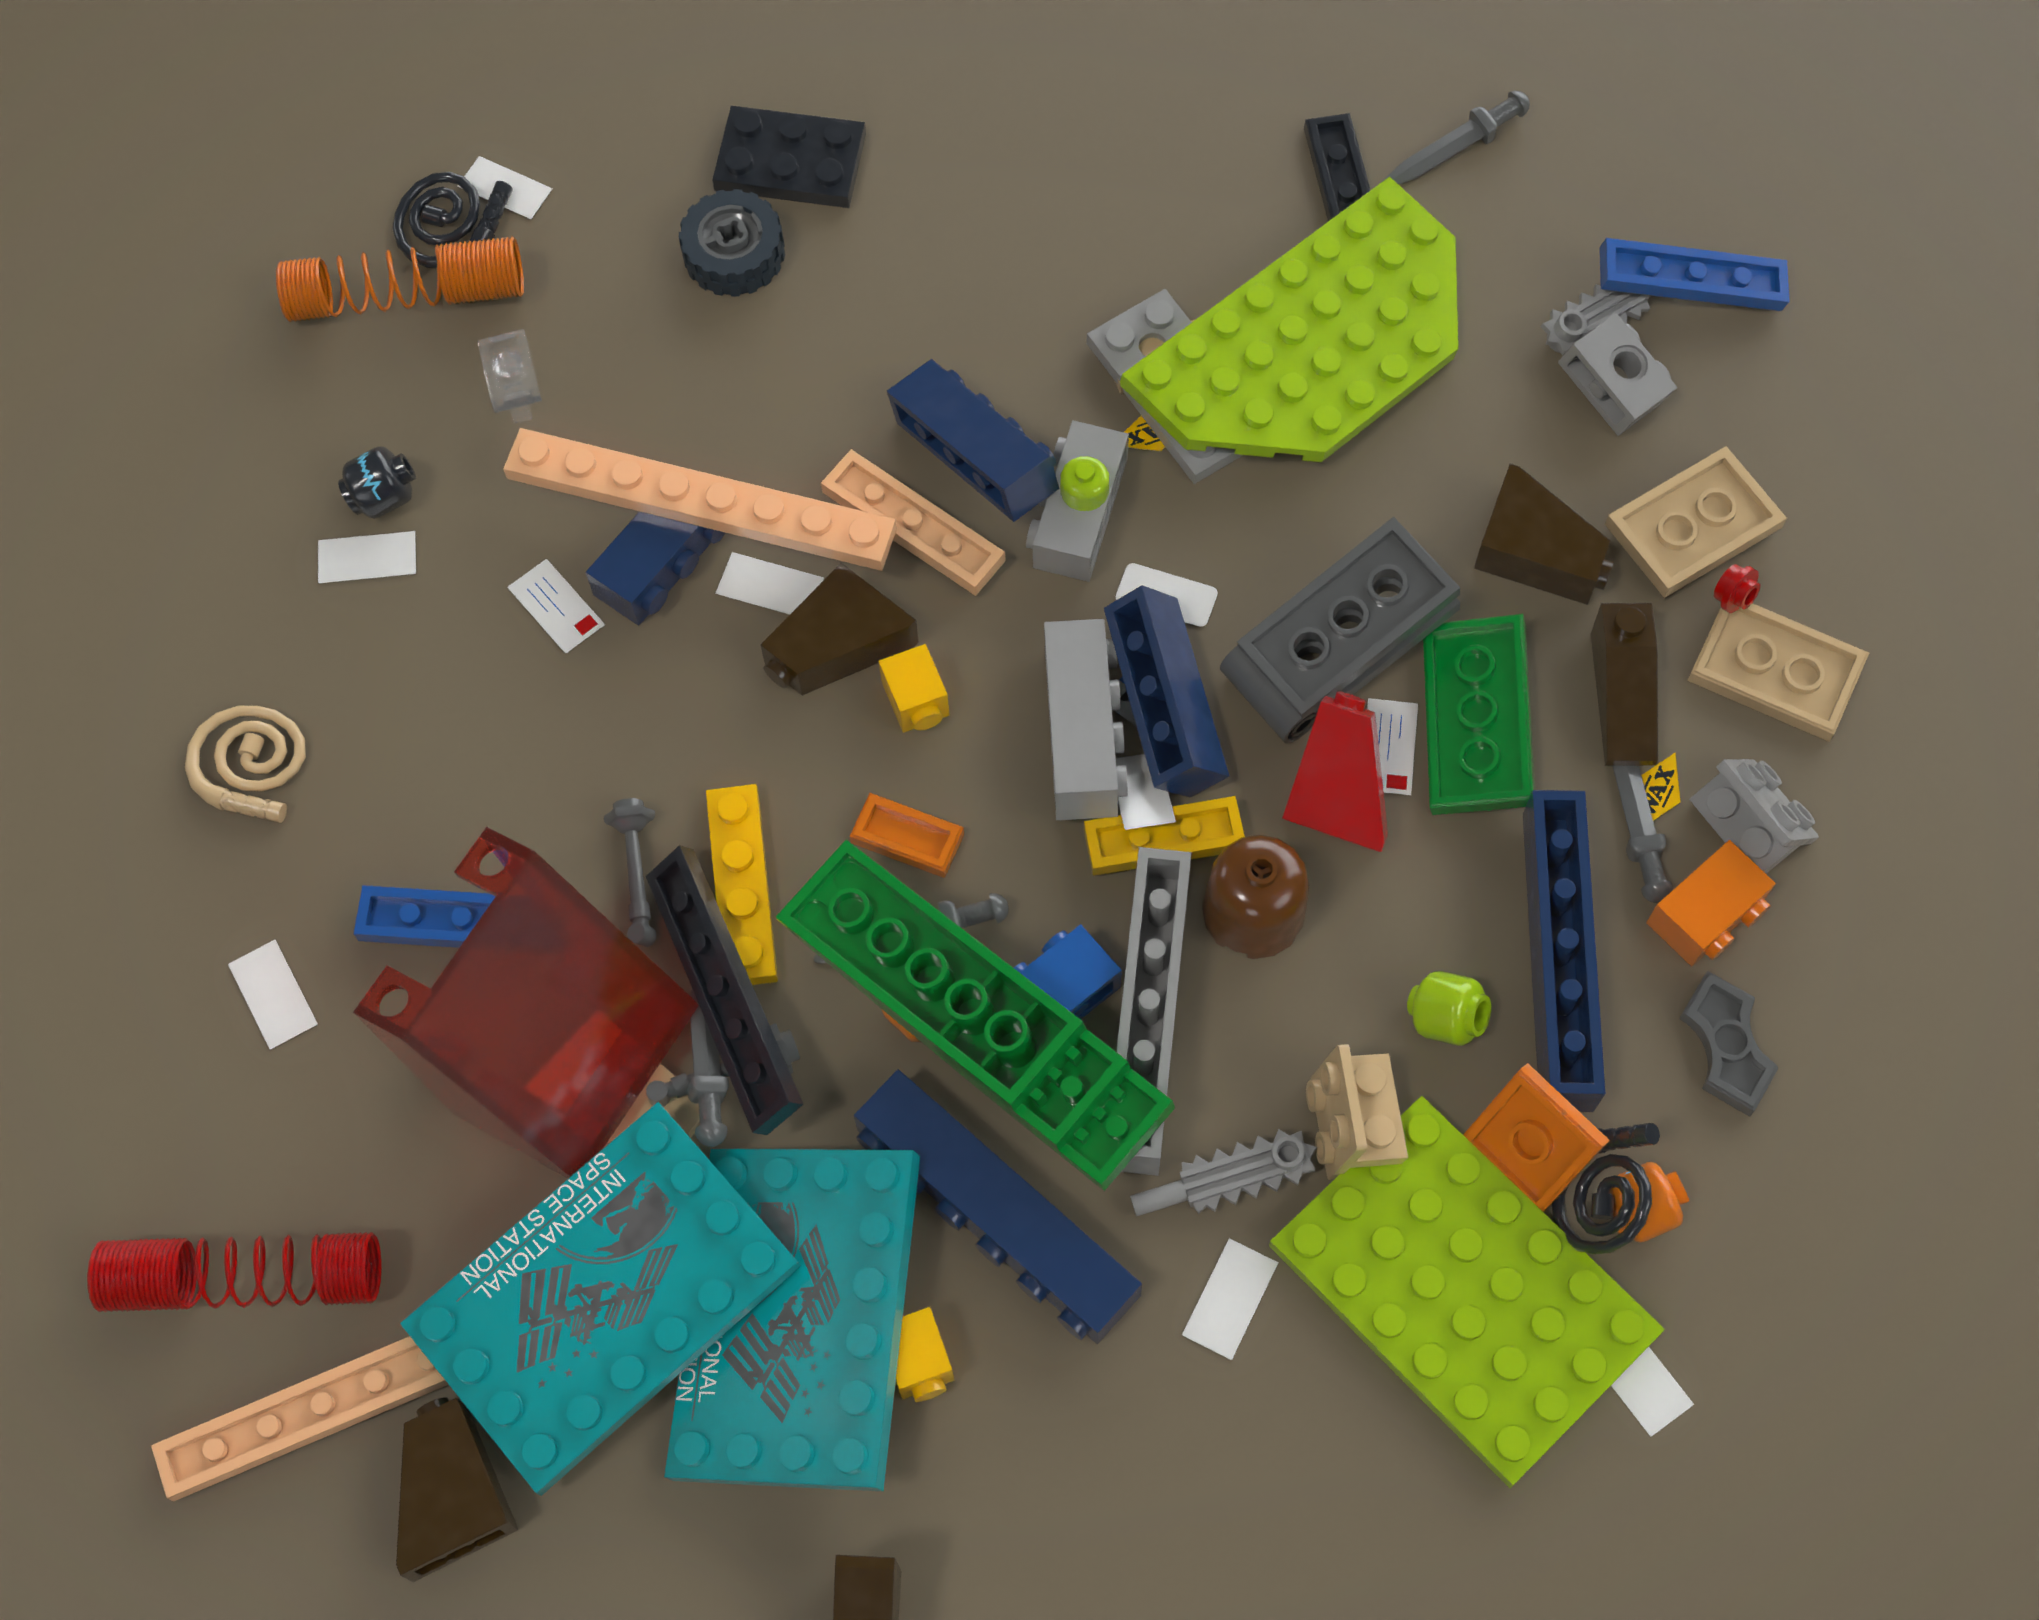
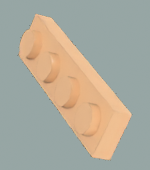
M852 449L821 482L822 493L841 506L896 519L897 529L893 541L975 596L1006 561L1005 551Z

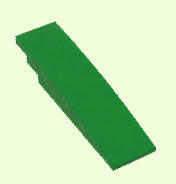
M845 840L776 916L778 922L870 1000L1103 1191L1109 1187L1176 1108L1173 1100L1131 1069L1125 1058L1088 1031L1081 1019L848 840Z

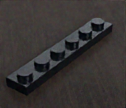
M679 845L646 875V879L752 1133L768 1135L804 1104L694 849Z

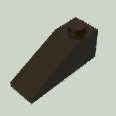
M1601 603L1591 631V643L1605 766H1656L1658 762V652L1652 603Z

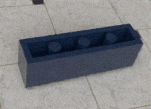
M930 359L887 390L897 424L1013 522L1059 489L1054 470L1057 462L1051 450L1044 443H1035L1028 438L1021 426L1013 418L1008 417L1005 419L996 412L994 406L982 393L976 395L969 390L962 378L954 370L946 371L933 359Z
M1141 585L1103 609L1153 786L1156 789L1190 798L1230 777L1178 598Z

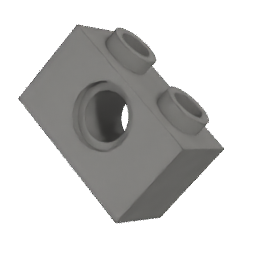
M1617 313L1574 343L1558 361L1559 365L1617 436L1658 407L1678 388L1671 380L1667 368L1651 356L1640 342V337L1631 325L1624 323ZM1614 366L1620 367L1622 370H1624V372L1627 375V378H1623L1620 375H1618L1614 369Z

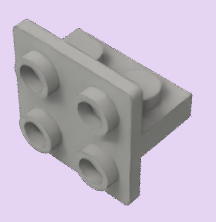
M1724 759L1716 766L1720 773L1689 799L1725 843L1731 840L1766 874L1800 845L1812 844L1819 838L1818 834L1811 827L1815 824V820L1810 812L1797 800L1790 802L1778 788L1782 784L1780 777L1762 760L1757 763L1754 759Z

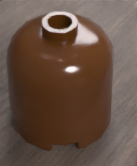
M1265 835L1241 837L1223 849L1212 864L1202 907L1206 928L1218 945L1221 947L1226 945L1235 952L1246 954L1247 958L1250 959L1275 956L1292 945L1304 924L1310 887L1305 863L1296 850L1279 838Z

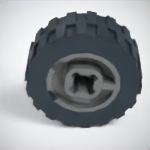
M739 189L726 192L720 190L716 191V194L700 198L696 205L692 204L687 210L688 214L682 218L680 223L679 242L685 268H687L691 279L698 282L699 287L705 291L707 289L711 290L715 295L723 296V294L731 295V297H737L740 294L757 292L758 288L767 286L774 275H778L781 270L780 264L785 258V245L779 216L776 211L772 210L771 204L766 199L763 201L757 194L752 192L750 194L745 193Z

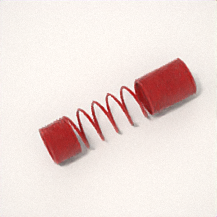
M349 1232L348 1234L337 1233L336 1235L334 1233L330 1235L327 1233L322 1238L316 1234L312 1238L311 1243L313 1284L306 1299L301 1301L295 1296L290 1282L294 1262L293 1239L288 1234L284 1238L282 1246V1267L285 1283L278 1299L272 1302L268 1300L262 1286L266 1248L264 1239L259 1236L255 1240L253 1249L256 1286L251 1298L246 1302H242L236 1296L233 1287L237 1268V1244L231 1236L226 1241L224 1253L227 1289L221 1301L213 1303L205 1291L209 1267V1247L204 1237L197 1243L196 1254L192 1243L187 1238H168L166 1240L164 1238L160 1240L158 1238L155 1240L135 1239L133 1241L131 1239H124L122 1241L102 1240L95 1245L90 1255L87 1289L91 1304L98 1312H123L125 1310L127 1312L130 1310L156 1311L158 1309L161 1311L163 1309L179 1310L180 1308L187 1310L197 1303L201 1295L208 1306L214 1309L221 1307L229 1295H231L238 1306L245 1308L252 1304L258 1293L267 1305L274 1307L282 1301L287 1291L297 1305L303 1306L310 1301L315 1290H317L320 1301L325 1305H333L334 1303L336 1305L340 1303L342 1305L345 1303L348 1305L352 1303L354 1305L356 1303L366 1304L367 1302L371 1304L376 1300L381 1284V1250L378 1238L372 1232L369 1234L367 1232L363 1234L361 1232L358 1234H351ZM202 1245L204 1250L203 1273L201 1272ZM259 1245H260V1266H259ZM230 1247H232V1265H231V1272H230ZM196 1281H197V1282H198L199 1289H198V1292H197V1294H196L194 1300L192 1301V1299H193V1297H194V1293H195V1289H196Z

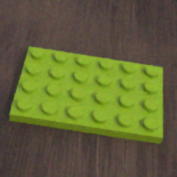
M1421 1096L1401 1115L1408 1158L1402 1164L1349 1168L1344 1174L1338 1175L1270 1241L1269 1247L1511 1488L1665 1329L1590 1256L1574 1249L1568 1243L1566 1233Z

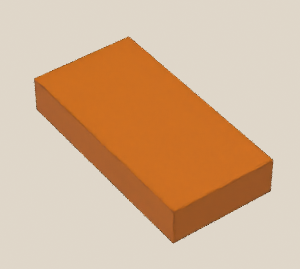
M869 793L849 837L850 842L854 845L945 878L965 833L964 827Z

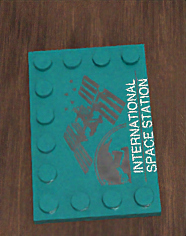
M657 1102L400 1324L534 1492L542 1496L801 1265L665 1108Z
M711 1149L709 1160L801 1266L679 1374L664 1477L680 1482L884 1492L920 1156L914 1150Z

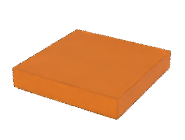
M1528 1063L1514 1075L1463 1134L1543 1212L1552 1205L1610 1141Z

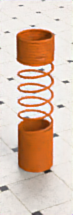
M507 236L506 239L503 237L501 239L497 238L496 240L488 238L487 241L483 239L477 242L469 240L468 243L464 241V243L459 242L458 244L455 242L449 245L441 243L440 246L436 244L437 293L434 302H431L425 291L417 264L416 250L414 247H411L413 294L409 305L406 304L399 290L393 270L391 251L387 249L389 295L386 307L381 306L374 292L369 275L367 255L363 252L361 260L365 275V296L361 310L356 308L349 294L345 281L342 256L338 255L336 259L341 283L339 308L336 313L333 312L330 276L323 259L320 257L316 259L314 257L313 259L304 258L298 261L296 259L294 261L291 259L284 262L280 261L276 268L279 303L284 317L290 322L293 320L296 322L302 319L305 321L311 318L314 320L321 317L323 319L325 317L329 318L331 315L334 317L339 316L344 307L345 296L353 311L361 315L367 308L369 292L376 306L383 312L390 308L394 290L401 304L405 308L411 309L417 298L418 285L426 302L433 307L439 302L441 289L445 301L449 305L452 303L460 304L461 302L465 304L466 301L474 303L475 300L479 302L485 299L493 301L494 298L498 300L499 298L507 299L513 296L521 298L524 293V277L519 247L513 236L511 238Z

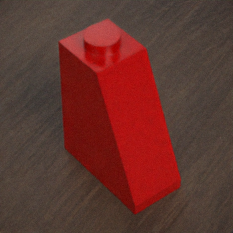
M1336 692L1335 698L1325 696L1320 703L1282 819L1381 852L1388 837L1375 712L1364 709L1366 700L1344 692Z

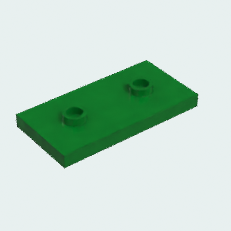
M1515 614L1444 622L1423 639L1430 811L1432 815L1526 807L1532 790H1535L1524 615Z

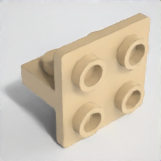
M1348 1044L1337 1045L1311 1076V1080L1307 1082L1306 1086L1307 1104L1311 1112H1316L1319 1132H1317L1315 1137L1318 1162L1325 1164L1328 1180L1335 1179L1338 1175L1344 1174L1349 1168L1402 1164L1408 1158L1389 1053L1351 1056Z

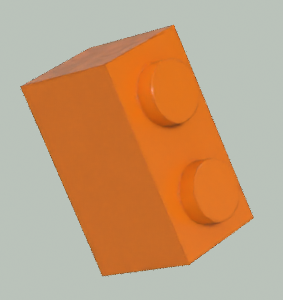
M1728 840L1656 905L1646 923L1692 967L1705 955L1711 960L1717 958L1734 941L1735 938L1730 932L1741 922L1749 928L1760 919L1771 907L1765 899L1776 883L1731 840Z

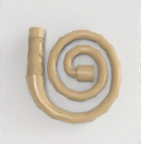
M238 705L215 713L198 726L187 746L185 771L191 788L205 802L221 811L239 812L240 814L252 817L257 816V818L282 823L287 813V805L285 803L269 799L263 800L256 796H246L234 791L230 792L227 788L216 786L209 782L199 767L200 748L212 730L220 724L239 716L272 720L286 729L294 742V756L289 766L278 775L260 781L246 780L236 776L227 766V748L235 737L245 734L238 751L241 755V765L246 771L251 773L268 774L282 764L287 754L285 737L273 725L258 720L243 721L229 728L216 743L214 759L217 772L230 786L240 790L263 792L284 785L299 772L306 758L305 738L294 721L277 710L261 706ZM247 732L261 733L268 736L274 742L275 752L271 759L265 763L253 762V760L258 759L265 740L257 734Z

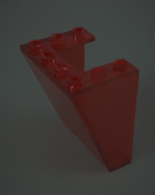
M486 826L454 873L457 877L496 897L433 986L429 988L386 965L353 1013L455 1116L569 1179L605 1147L699 1005L538 853ZM493 852L504 866V869L495 875H483L480 873V863L488 853ZM396 989L407 991L408 1002L400 1013L394 1016L381 1015L380 1003L387 993Z

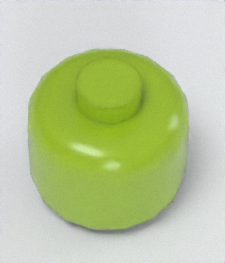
M1079 456L1065 464L1060 474V494L1064 502L1069 507L1078 511H1091L1105 503L1109 495V472L1106 466L1100 460L1090 456Z

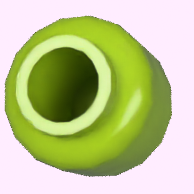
M1435 971L1428 974L1420 985H1415L1412 988L1407 1001V1011L1410 1016H1413V1024L1417 1033L1421 1036L1451 1045L1463 1046L1485 1032L1491 1016V1001L1485 995L1482 985L1475 979L1448 972Z

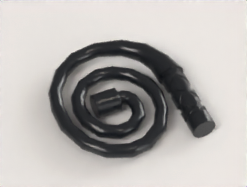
M453 172L432 173L415 182L401 198L394 214L392 229L397 247L410 261H412L411 246L408 244L403 231L404 218L411 202L422 190L436 183L450 182L459 185L468 194L470 208L463 224L453 232L443 235L430 234L422 229L420 223L421 213L423 223L443 227L445 224H452L459 219L463 210V200L455 190L446 187L427 190L416 199L410 210L409 225L417 238L428 245L438 244L440 246L441 243L445 245L446 243L457 242L473 229L478 220L481 205L477 189L464 176ZM504 181L495 182L488 204H486L483 211V217L480 218L478 226L474 229L470 238L471 242L474 240L476 242L478 240L482 241L483 239L487 241L488 238L490 240L495 238L494 233L497 230L499 219L502 218L505 205H507L513 191L510 184ZM443 197L451 200L453 209L450 213H447L446 209L427 204L433 199ZM416 251L417 264L427 268H437L436 256L430 257Z
M1654 1123L1633 1125V1127L1623 1126L1617 1129L1599 1128L1598 1130L1610 1141L1598 1154L1616 1150V1148L1627 1149L1631 1148V1146L1655 1145L1660 1138L1659 1129ZM1609 1154L1597 1158L1583 1171L1576 1185L1573 1199L1577 1222L1586 1233L1597 1237L1613 1235L1629 1222L1635 1208V1192L1627 1178L1617 1175L1606 1177L1599 1183L1597 1193L1592 1194L1591 1217L1604 1220L1611 1219L1606 1223H1595L1588 1216L1586 1208L1587 1193L1593 1179L1604 1169L1613 1166L1623 1167L1632 1173L1639 1187V1203L1634 1218L1622 1233L1608 1241L1591 1242L1582 1240L1571 1229L1566 1217L1565 1194L1567 1188L1552 1203V1215L1555 1224L1566 1233L1568 1243L1577 1251L1588 1254L1612 1253L1632 1242L1646 1224L1652 1206V1188L1644 1168L1630 1157ZM1616 1187L1622 1193V1206L1614 1217L1615 1196L1610 1194V1191Z

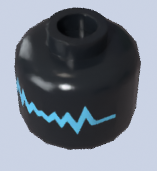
M380 446L347 462L342 470L343 479L338 481V485L344 500L355 514L363 513L369 518L375 519L411 500L412 487L410 482L416 479V475L410 462L402 453L395 456L387 448Z

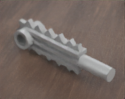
M1596 284L1593 296L1585 293L1579 295V305L1567 301L1563 313L1552 309L1550 320L1540 326L1547 333L1546 345L1564 355L1574 343L1615 313L1619 315L1624 323H1627V316L1639 320L1641 312H1648L1650 310L1647 302L1650 295L1603 290L1600 285Z
M1278 1129L1273 1143L1258 1135L1251 1150L1237 1142L1232 1156H1228L1221 1150L1216 1149L1210 1163L1196 1155L1193 1164L1182 1162L1181 1180L1130 1196L1136 1217L1188 1201L1190 1208L1194 1207L1198 1214L1206 1207L1215 1212L1220 1198H1225L1236 1206L1242 1191L1257 1199L1262 1185L1265 1184L1278 1192L1283 1178L1298 1186L1302 1174L1315 1172L1310 1158L1317 1147L1304 1143L1302 1131L1288 1135Z

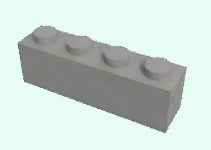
M1104 619L1044 622L1056 820L1118 817V797L1128 796L1126 765L1116 766L1115 753H1124L1123 723H1113L1112 711L1120 710L1119 680H1109L1108 669L1117 668V655L1112 638L1106 639Z

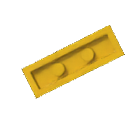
M1236 796L1172 806L1176 822L1125 830L1121 815L1084 821V834L1093 876L1137 869L1139 847L1192 852L1191 859L1220 855L1226 846L1241 837H1245Z

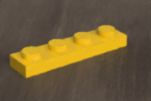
M757 784L706 790L717 905L752 985L778 982Z

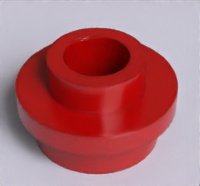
M1734 564L1724 572L1714 590V598L1721 602L1723 610L1733 613L1739 608L1747 609L1754 602L1761 587L1757 582L1758 571L1751 566L1743 568L1738 564Z

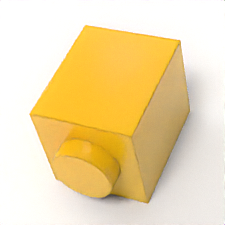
M926 644L878 661L882 685L903 733L912 729L919 731L930 729L939 724L943 718L950 716L948 694Z
M930 1307L903 1316L896 1383L902 1400L913 1396L915 1402H922L943 1394L947 1390L945 1384L955 1381L952 1367Z

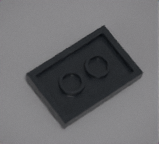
M731 105L712 179L714 191L724 190L726 192L739 189L745 193H755L759 197L850 208L866 136L865 122Z

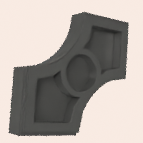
M1707 971L1679 1019L1694 1030L1706 1051L1708 1071L1702 1089L1750 1117L1775 1076L1778 1067L1762 1053L1752 1035L1750 1014L1755 997Z

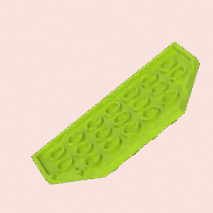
M1389 176L1125 371L1121 376L1119 385L1185 450L1206 451L1208 446L1234 449V454L1273 458L1275 453L1302 455L1303 461L1323 462L1454 359L1458 351L1456 237Z

